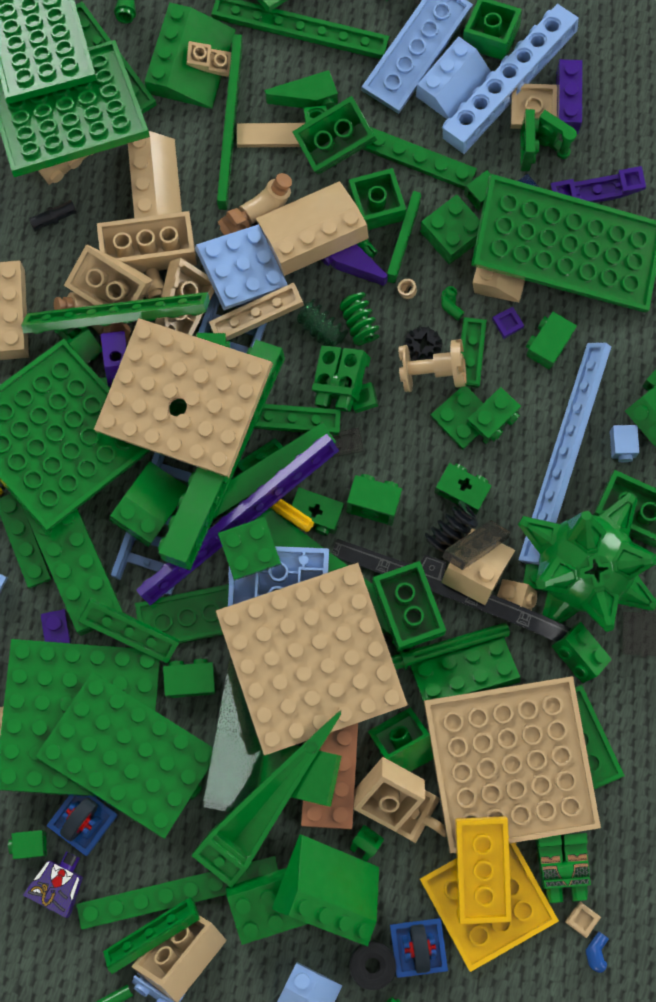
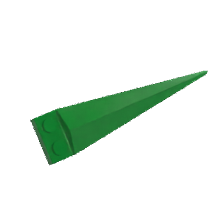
M341 710L332 716L220 821L192 853L193 858L232 888L249 867L283 808L340 718Z

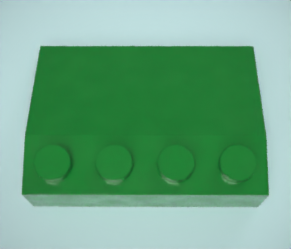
M169 2L145 78V86L150 94L212 109L222 76L186 65L188 42L209 44L211 49L229 52L236 29L191 7Z
M299 834L272 910L368 947L377 922L379 867Z

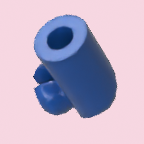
M599 931L586 948V956L590 968L598 973H602L607 968L602 949L609 939Z

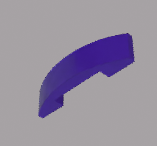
M642 166L619 170L616 175L574 182V179L550 184L551 190L593 203L622 198L646 189Z

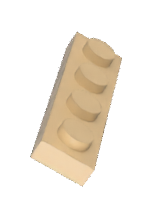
M293 282L209 321L213 333H226V341H229L304 306V303Z

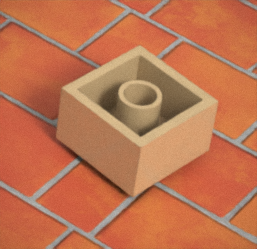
M384 757L379 760L354 790V810L395 832L425 800V780Z

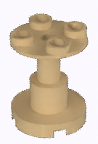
M451 340V352L433 354V359L411 361L407 345L399 346V358L403 363V367L399 368L400 381L403 382L404 391L412 392V375L435 373L436 378L453 376L455 387H465L466 364L463 353H461L464 352L462 340Z

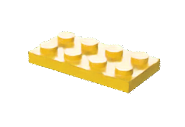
M505 816L455 819L459 923L512 922L508 818Z

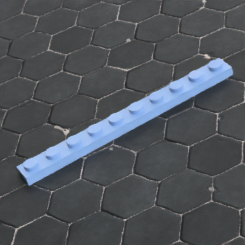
M587 343L532 518L553 523L557 522L611 350V346L607 343ZM526 536L519 561L539 565L540 554Z

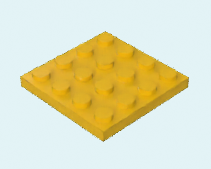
M509 843L512 922L459 923L457 858L420 878L425 891L469 972L559 922L516 843Z

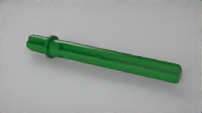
M502 623L406 652L401 650L399 654L393 655L391 658L395 670L400 668L406 670L408 666L508 637L510 630L506 623Z

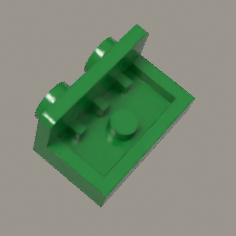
M500 387L467 419V422L484 437L483 442L485 444L490 440L495 442L503 434L501 429L507 423L511 426L520 417L518 413L521 405Z
M581 622L575 624L561 640L552 645L558 656L582 683L597 677L612 660Z

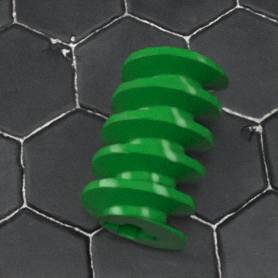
M365 292L349 295L340 304V311L344 312L343 318L347 321L346 326L350 329V336L354 337L353 343L357 346L375 341L380 337V335L374 334L379 330V326H371L376 321V318H368L373 313L372 309H364L369 305V301H361L366 297Z

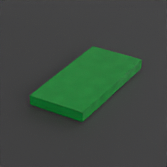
M229 584L162 597L151 606L146 601L135 603L137 620L179 639V644L221 636L223 632L216 610L228 607Z
M580 685L575 687L592 783L595 790L625 775L583 686Z
M254 735L242 785L257 788L300 746L293 745L264 755L258 736ZM318 751L291 797L331 807L342 756Z

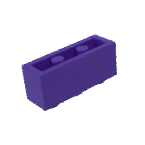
M560 59L556 71L557 118L573 127L578 134L582 124V60Z

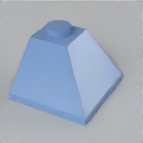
M296 962L277 1002H335L342 985Z

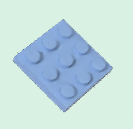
M259 224L196 244L195 250L223 310L261 298L288 285Z

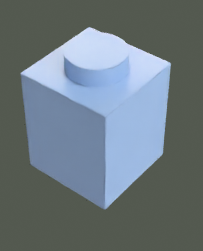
M614 425L610 430L612 459H618L619 462H631L633 458L637 457L639 454L637 425Z

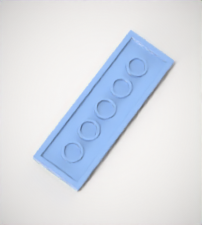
M422 0L362 85L361 91L399 114L417 89V84L431 69L465 20L473 4L467 0Z

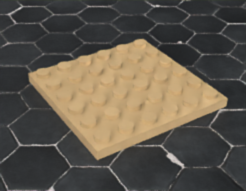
M358 563L216 610L264 755L307 741L340 710L341 716L331 732L408 705Z
M573 676L424 701L450 853H456L455 819L506 816L508 818L509 843L601 828Z

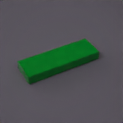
M463 317L461 340L464 352L461 353H463L466 364L465 385L467 387L479 388L487 320Z

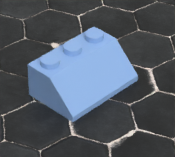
M458 36L417 84L416 97L446 119L452 118L457 113L461 103L469 100L474 89L482 86L491 70L478 50Z

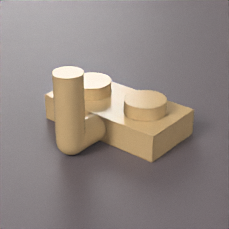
M425 790V800L396 833L416 843L425 826H428L441 836L447 837L445 825L431 817L440 798Z

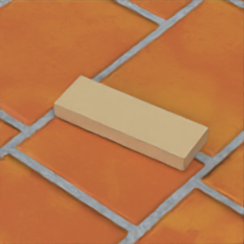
M305 123L237 124V148L300 147L292 131Z

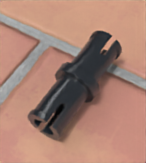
M68 200V202L54 208L48 207L47 211L30 217L29 221L36 232L52 223L54 225L58 224L59 220L76 214L77 211L73 202Z

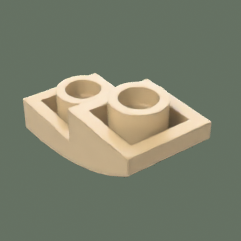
M188 42L186 65L208 73L229 77L231 52L211 49L209 44Z

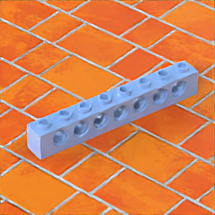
M559 4L552 10H548L544 14L542 21L530 29L528 36L516 44L514 51L502 59L500 66L488 74L482 86L474 89L469 100L461 103L457 113L444 122L442 126L443 139L465 154L511 104L512 92L516 88L519 89L516 90L517 95L524 84H529L577 32L579 18Z

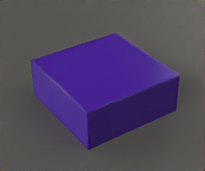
M513 307L492 317V321L503 339L524 328L523 322Z

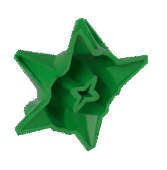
M628 493L598 516L592 515L589 511H584L561 524L526 516L521 518L518 526L540 554L536 585L538 589L548 591L542 613L543 616L562 624L577 612H586L606 632L614 629L618 604L650 611L656 608V599L638 576L656 565V554L633 543L629 537L637 503L636 497Z

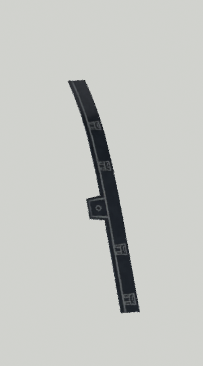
M340 539L336 540L331 553L341 560L353 564L358 563L361 567L381 574L409 565L408 563ZM425 555L421 561L431 591L512 622L556 642L561 640L571 630L568 626L492 594L486 605H483L441 583L445 572V561Z

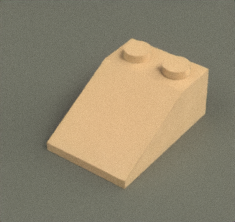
M86 245L64 286L90 303L102 305L143 300L154 280L137 269Z
M472 528L471 533L467 535L447 567L441 583L486 605L515 550Z

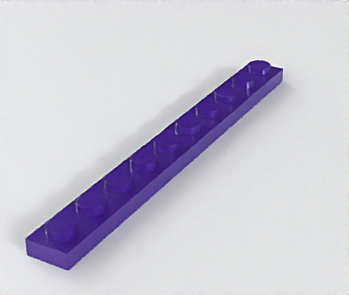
M327 433L322 438L317 439L311 447L302 454L297 455L289 465L279 470L272 479L258 487L256 492L246 500L241 501L228 515L223 516L217 524L208 530L191 570L166 563L156 574L146 579L136 589L139 595L151 606L222 547L218 535L219 532L254 521L334 456L339 450Z

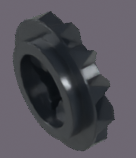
M418 326L416 329L410 330L405 338V345L408 346L410 358L414 361L433 359V354L441 352L442 339L438 332L432 330L429 326ZM427 336V344L430 346H425L422 352H420V344L417 341L421 342Z

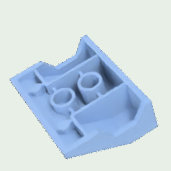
M275 546L281 565L234 581L229 567L228 606L328 573L329 549Z

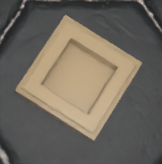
M579 901L565 923L587 938L601 917Z

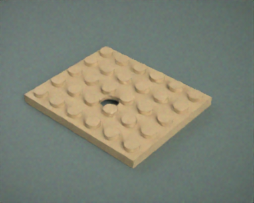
M138 318L94 430L229 478L273 363ZM176 399H183L187 403L186 412L177 417L171 415L169 411L170 404Z

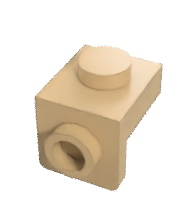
M502 579L497 597L532 611V608L537 603V591L529 584Z

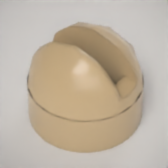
M403 279L399 282L398 292L400 296L404 299H412L416 295L417 287L412 279Z

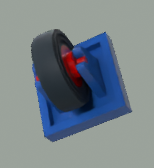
M69 795L47 824V827L82 854L88 856L117 818L118 814L96 797Z
M441 918L390 924L397 978L448 971Z

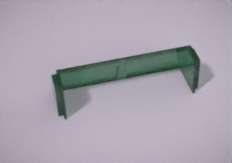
M231 656L228 662L203 800V808L228 813L257 788L263 755Z

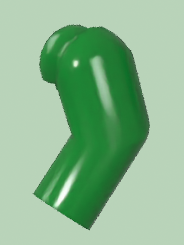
M448 286L441 294V306L444 311L458 321L465 312L456 305V288Z

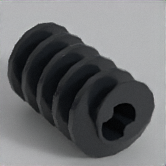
M461 500L458 502L461 507L460 510L455 507L451 508L454 513L453 517L446 513V523L441 520L437 521L440 529L432 526L433 535L425 533L430 544L445 554L450 552V547L457 545V540L462 541L464 539V534L468 535L471 533L470 527L476 528L478 526L475 514Z

